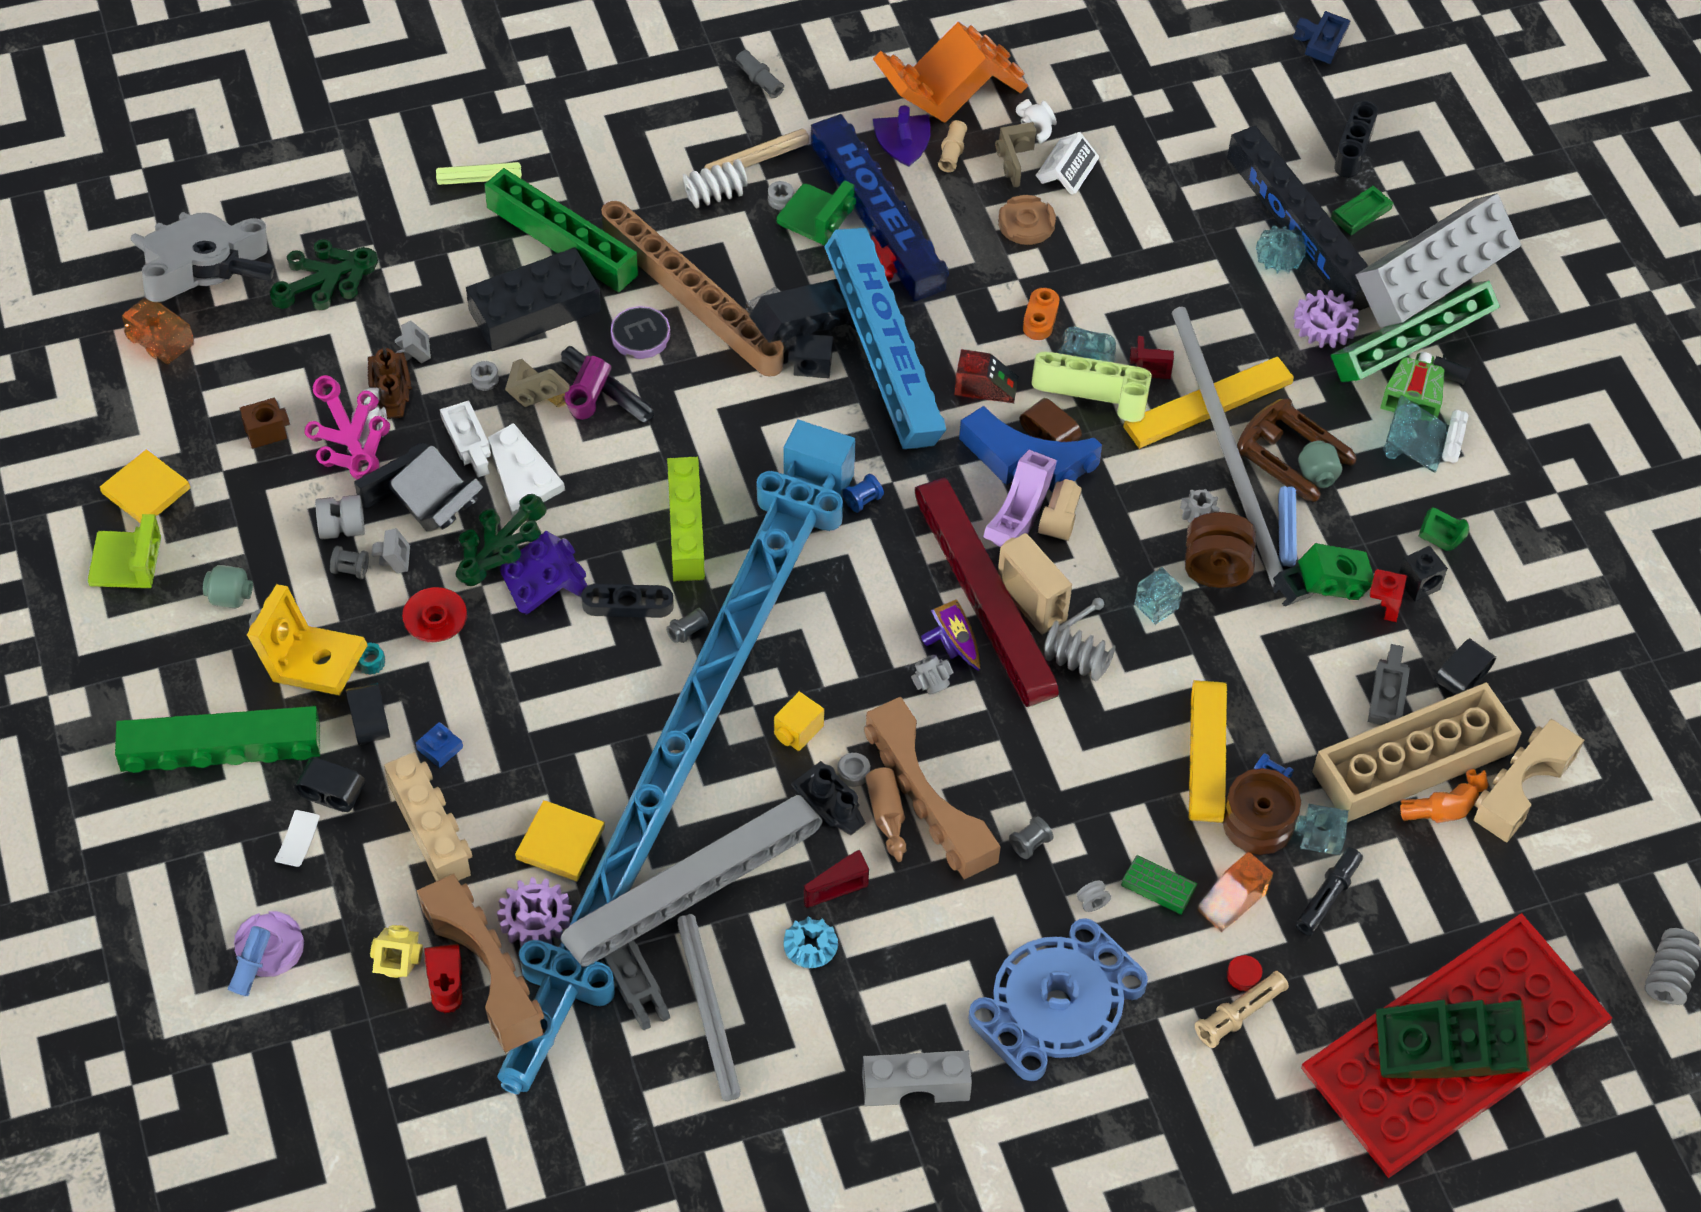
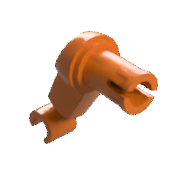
M1475 769L1468 770L1466 772L1468 784H1459L1450 793L1434 792L1433 795H1430V798L1402 799V805H1400L1402 819L1408 821L1432 818L1436 823H1443L1465 818L1479 798L1478 792L1488 788L1486 771L1483 770L1481 773L1476 774Z

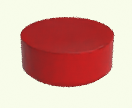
M1237 956L1229 964L1227 979L1235 989L1248 991L1260 983L1263 973L1262 966L1258 960L1251 956Z

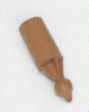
M877 768L870 771L865 777L875 823L889 838L886 841L888 853L894 856L897 862H901L903 853L907 850L905 840L899 837L901 823L905 820L895 773L890 768Z

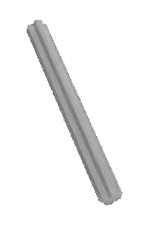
M692 914L680 916L677 920L721 1096L724 1101L736 1100L741 1095L696 918Z

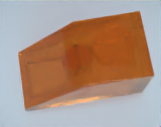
M1248 851L1224 872L1199 905L1198 911L1223 932L1268 893L1273 872Z

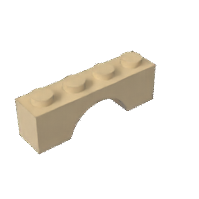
M1552 718L1543 728L1540 726L1536 727L1528 739L1530 743L1526 749L1520 747L1510 761L1513 765L1508 771L1503 768L1497 774L1492 783L1494 788L1490 792L1484 790L1474 805L1478 808L1474 821L1506 843L1524 823L1532 805L1524 794L1522 782L1538 775L1560 778L1577 758L1583 745L1584 739Z

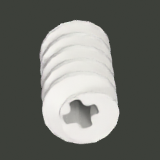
M736 159L733 162V166L731 163L725 162L722 165V169L719 165H714L711 171L708 168H703L700 174L697 171H692L689 177L683 174V183L689 200L697 209L699 208V199H703L708 206L710 205V196H714L717 202H721V193L723 192L728 199H732V190L734 189L738 196H743V187H747V176L742 162Z

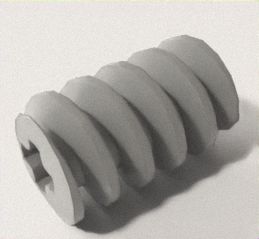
M1056 620L1045 641L1044 658L1047 661H1051L1056 656L1057 665L1062 666L1068 661L1069 670L1074 671L1079 666V673L1082 676H1086L1091 671L1092 680H1099L1107 671L1112 661L1115 645L1108 652L1105 651L1104 640L1095 647L1093 646L1094 636L1092 635L1083 642L1081 641V630L1071 637L1070 626L1067 625L1060 632L1058 631L1059 621Z
M1669 928L1664 931L1661 937L1662 941L1657 948L1658 952L1653 959L1654 963L1645 981V991L1649 996L1672 1005H1682L1687 1000L1686 993H1689L1691 989L1690 982L1695 978L1694 971L1699 967L1698 960L1701 959V948L1698 946L1699 939L1693 932L1680 928Z

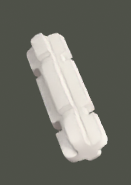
M1455 410L1452 413L1442 453V459L1445 462L1456 463L1458 461L1469 417L1466 411Z

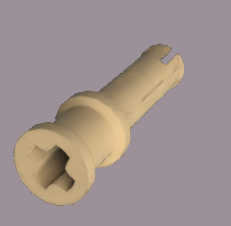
M1275 971L1231 1004H1220L1214 1014L1205 1020L1199 1019L1195 1023L1198 1037L1206 1046L1215 1048L1222 1037L1229 1032H1237L1241 1028L1244 1019L1262 1008L1281 992L1286 991L1289 987L1286 978L1280 972ZM1264 992V994H1262L1261 996H1259L1257 999H1255L1253 1002H1251V1003L1249 1004L1250 1001H1252L1254 998H1256L1258 995H1260L1261 993Z

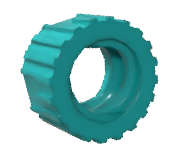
M367 643L368 645L357 663L359 671L366 675L379 673L385 666L384 651L376 643ZM369 655L377 657L372 662L364 661Z

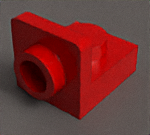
M1377 569L1375 570L1369 596L1382 600L1381 606L1386 607L1384 620L1397 622L1407 575Z

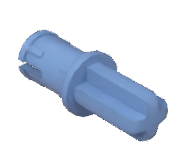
M259 926L251 928L242 955H237L236 957L239 961L228 986L229 991L249 996L257 971L263 967V964L260 962L271 936L270 931Z

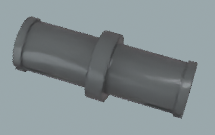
M743 50L737 55L735 63L749 75V79L753 84L760 85L771 98H776L783 92L784 84L770 73V68L766 64H761L748 50Z

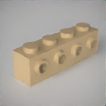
M413 752L384 764L388 786L435 880L439 881L452 874H455L458 881L471 876L468 859L472 858L470 847L465 839L459 840L456 834L459 828L452 813L446 814L443 808L446 802L440 788L436 787L433 789L430 783L433 777L426 761L420 763L416 753Z

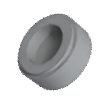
M848 753L841 757L838 762L837 775L844 783L851 787L861 786L866 783L865 777L870 772L869 760L859 753Z

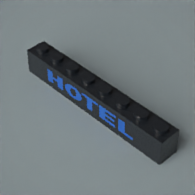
M1256 125L1231 134L1227 159L1337 297L1341 294L1345 295L1344 302L1353 301L1352 309L1361 311L1370 307L1355 275L1368 267V264Z

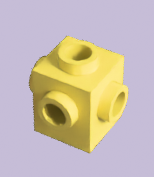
M391 925L388 928H384L380 935L373 939L370 956L374 959L373 973L385 974L388 977L394 978L407 977L415 965H419L421 962L423 945L418 944L419 932L409 931V928L403 925Z

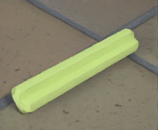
M519 162L442 167L436 169V181L438 185L488 182L503 168L521 178V165Z

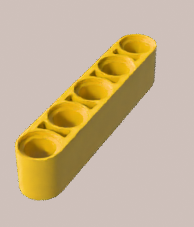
M1193 680L1189 774V820L1223 823L1227 709V684L1224 682Z

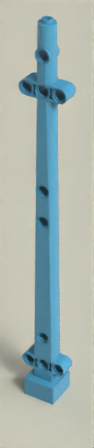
M797 419L783 447L784 474L766 471L757 478V503L761 509L767 511V514L570 925L630 891L813 527L831 531L839 528L842 524L843 489L849 486L855 469L854 437ZM673 750H681V751H682V752H680V753H671V751H673ZM647 803H654V804H656V805L653 806V807H645V806H643V805H645V804H647ZM531 940L523 944L519 951L522 975L526 980L540 985L534 1000L538 1001L543 1011L544 1019L540 1020L542 1029L546 1031L542 1036L508 1052L497 1077L501 1081V1087L513 1094L529 1091L548 1051L554 1045L555 1038L575 999L594 1006H604L610 1003L615 995L613 972L610 967L597 961L589 966H581L562 941L560 946L557 947L540 940ZM536 958L543 960L535 965L529 963V961ZM565 970L574 971L570 976L560 975ZM599 981L606 983V985L601 988H595L591 986L593 983Z

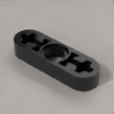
M591 584L585 587L581 593L582 608L591 616L662 618L668 616L674 608L672 591L662 585ZM610 596H613V604H609ZM623 596H633L636 602L633 605L624 606L619 603V600ZM594 597H600L598 603H592ZM642 597H646V605H642ZM657 598L663 599L661 605L656 604Z

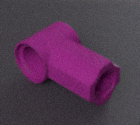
M586 356L573 385L569 387L568 392H565V402L570 413L576 419H588L595 412V402L612 369L611 365L601 358ZM578 398H587L583 405H574Z

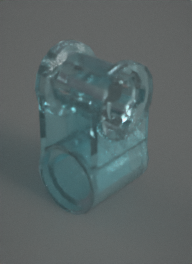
M1068 327L1065 329L1063 334L1064 343L1057 353L1065 355L1073 353L1072 355L1115 363L1116 341L1114 337L1107 333L1083 330L1079 327Z

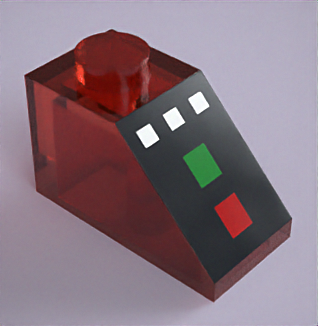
M961 349L956 373L955 395L1014 404L1019 376L991 353Z

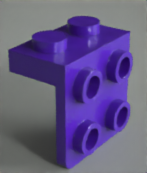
M548 531L543 532L538 539L521 549V556L517 561L502 564L500 567V572L519 612L523 614H529L562 588L581 597L583 589L588 586L584 579L586 572L575 561L573 556L575 550L567 539H560Z

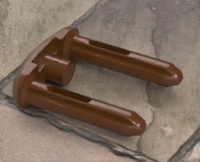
M1291 399L1276 400L1257 413L1247 424L1237 443L1241 458L1245 456L1286 487H1294L1296 494L1304 500L1316 502L1321 496L1317 486L1256 441L1262 437L1271 445L1276 444L1283 434V430L1276 426L1279 421H1283L1311 442L1324 441L1333 445L1338 453L1341 464L1353 465L1357 457L1350 447L1292 406Z

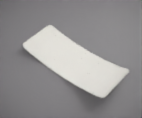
M300 810L294 811L275 862L296 867L302 864L320 818L318 814Z

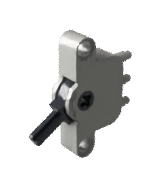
M182 212L179 215V221L170 225L157 223L155 225L156 231L146 235L145 238L136 233L131 236V241L135 246L144 251L145 265L142 268L144 296L147 300L153 302L165 301L198 285L210 286L222 283L226 279L229 280L233 274L267 281L273 278V265L254 261L265 255L268 251L266 224L260 219L250 218L231 226L211 213L190 215Z

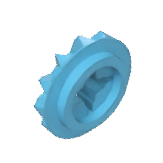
M808 916L805 920L799 922L795 920L793 925L786 929L783 946L787 957L796 965L804 968H817L827 964L835 956L838 948V938L833 926L827 925L823 918L813 920ZM804 934L810 938L818 937V950L811 944L803 945L805 943Z

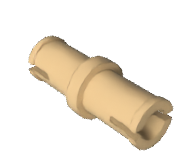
M952 121L949 125L947 137L942 141V154L938 166L944 172H953L956 169L958 157L964 150L963 140L967 132V126L962 121Z

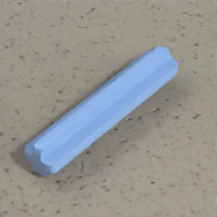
M1282 486L1278 494L1279 561L1283 567H1293L1297 560L1296 490L1292 486Z

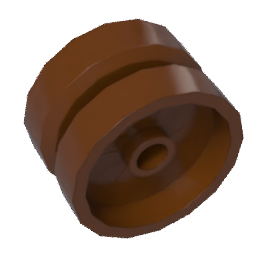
M1226 512L1206 513L1196 517L1188 525L1185 570L1188 576L1197 583L1216 588L1235 587L1249 580L1253 576L1255 567L1256 531L1253 524L1242 516Z
M1265 768L1248 770L1237 776L1230 786L1225 805L1223 820L1225 834L1235 846L1249 853L1263 855L1275 853L1284 848L1293 837L1300 813L1301 797L1298 788L1290 778L1278 771Z

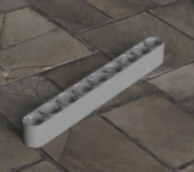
M796 795L574 922L563 932L561 941L581 966H589L807 839L819 829L822 819L802 796Z

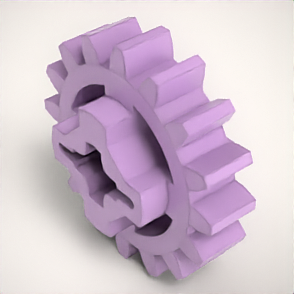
M1318 290L1315 297L1308 293L1305 300H1299L1293 318L1295 319L1294 328L1300 329V337H1309V344L1318 341L1320 348H1323L1325 343H1329L1332 348H1335L1337 341L1345 345L1347 338L1353 339L1359 324V319L1357 318L1359 311L1358 309H1352L1353 301H1343L1345 295L1341 294L1335 297L1332 290L1328 292V295H1324L1321 290Z
M531 877L530 885L525 886L519 880L517 881L518 889L516 891L511 888L506 889L508 899L500 898L499 906L501 910L497 911L498 922H501L502 934L508 933L510 943L519 939L520 947L531 940H540L552 945V937L555 936L561 939L563 934L562 928L567 929L570 925L569 917L572 916L571 905H568V894H561L559 884L550 888L549 879L545 878L541 884H536L535 877ZM554 906L557 909V914L555 918L552 917ZM514 909L517 910L515 921L512 918Z

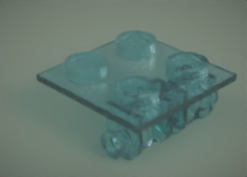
M1401 395L1390 425L1387 443L1383 448L1385 456L1395 459L1404 453L1435 473L1437 472L1445 445L1449 425Z

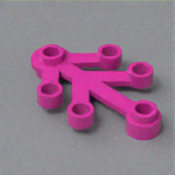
M328 375L321 376L314 382L313 392L320 400L327 402L340 431L324 427L317 421H311L305 426V435L315 442L323 439L348 446L352 456L336 453L330 447L324 446L317 451L316 458L325 467L337 465L348 468L351 476L358 480L379 468V460L375 453L381 437L389 432L390 423L382 416L373 417L369 422L370 433L363 448L359 439L369 411L374 410L378 405V398L370 391H362L357 397L358 405L352 422H350L339 399L341 391L339 383ZM333 387L332 391L326 395L327 389ZM367 397H371L370 403L364 405V400ZM379 422H383V427L376 431V425ZM319 427L318 433L312 436V430ZM330 452V458L327 461H324V455ZM368 462L367 469L362 471L363 464Z

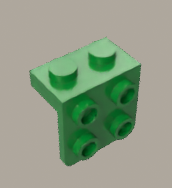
M844 180L832 195L812 185L802 184L778 214L777 224L825 246L834 231L839 229L856 205V198H854L855 185Z

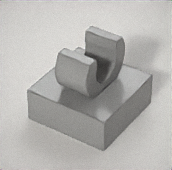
M412 321L401 325L402 335L395 339V343L402 349L396 353L404 352L406 361L412 357L420 363L431 359L429 335Z
M397 528L386 530L384 542L373 544L372 556H380V566L390 565L396 573L408 571L410 544Z

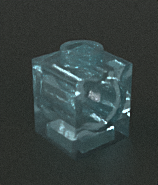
M1161 567L1138 583L1135 605L1156 625L1179 609L1183 587Z
M1308 804L1306 815H1299L1296 835L1302 836L1301 849L1340 855L1346 838L1349 810ZM1316 827H1322V828L1326 829L1327 831H1321V830L1317 829Z

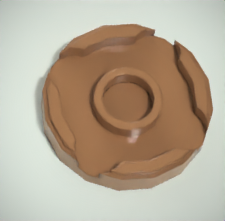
M1020 195L1007 200V204L1000 208L998 226L1001 233L1010 241L1018 244L1033 245L1041 243L1051 236L1055 230L1056 214L1048 202L1047 205L1041 202V198L1032 195Z

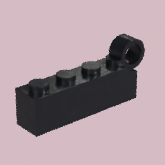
M837 279L761 296L749 315L768 343L779 340L787 341L795 336L803 334L807 336L815 331L831 330L836 326L844 324L851 325L856 330Z

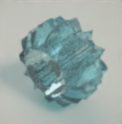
M1273 225L1270 230H1264L1256 245L1258 262L1265 263L1266 270L1270 268L1275 269L1277 274L1280 270H1284L1289 274L1292 268L1298 269L1306 254L1304 236L1297 235V229L1288 230L1286 225L1281 229Z

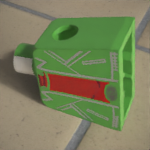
M1427 352L1418 353L1416 359L1402 358L1386 386L1380 409L1436 424L1443 400L1444 369L1441 366L1433 365L1434 357Z

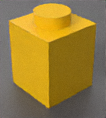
M800 691L774 716V734L782 744L790 745L797 751H800L824 727V708Z

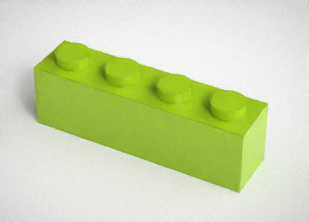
M698 457L667 458L673 581L705 580Z

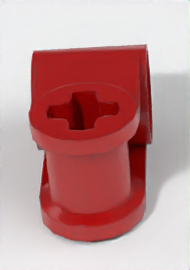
M459 944L424 948L426 973L433 1007L442 1013L453 1012L460 1007L463 999Z

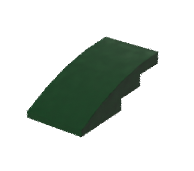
M1445 1000L1376 1009L1380 1070L1383 1078H1456L1530 1071L1524 1005L1521 1000L1487 1005L1483 1000L1447 1004Z

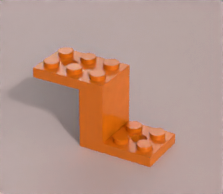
M957 22L914 67L910 64L905 66L894 54L890 57L882 51L873 58L901 97L944 123L992 76L998 78L1019 93H1022L1029 86L1022 78L1025 73L1016 63H1011L1008 60L1011 55L1002 45L998 44L996 46L987 35L982 37L972 25L967 28L960 22Z

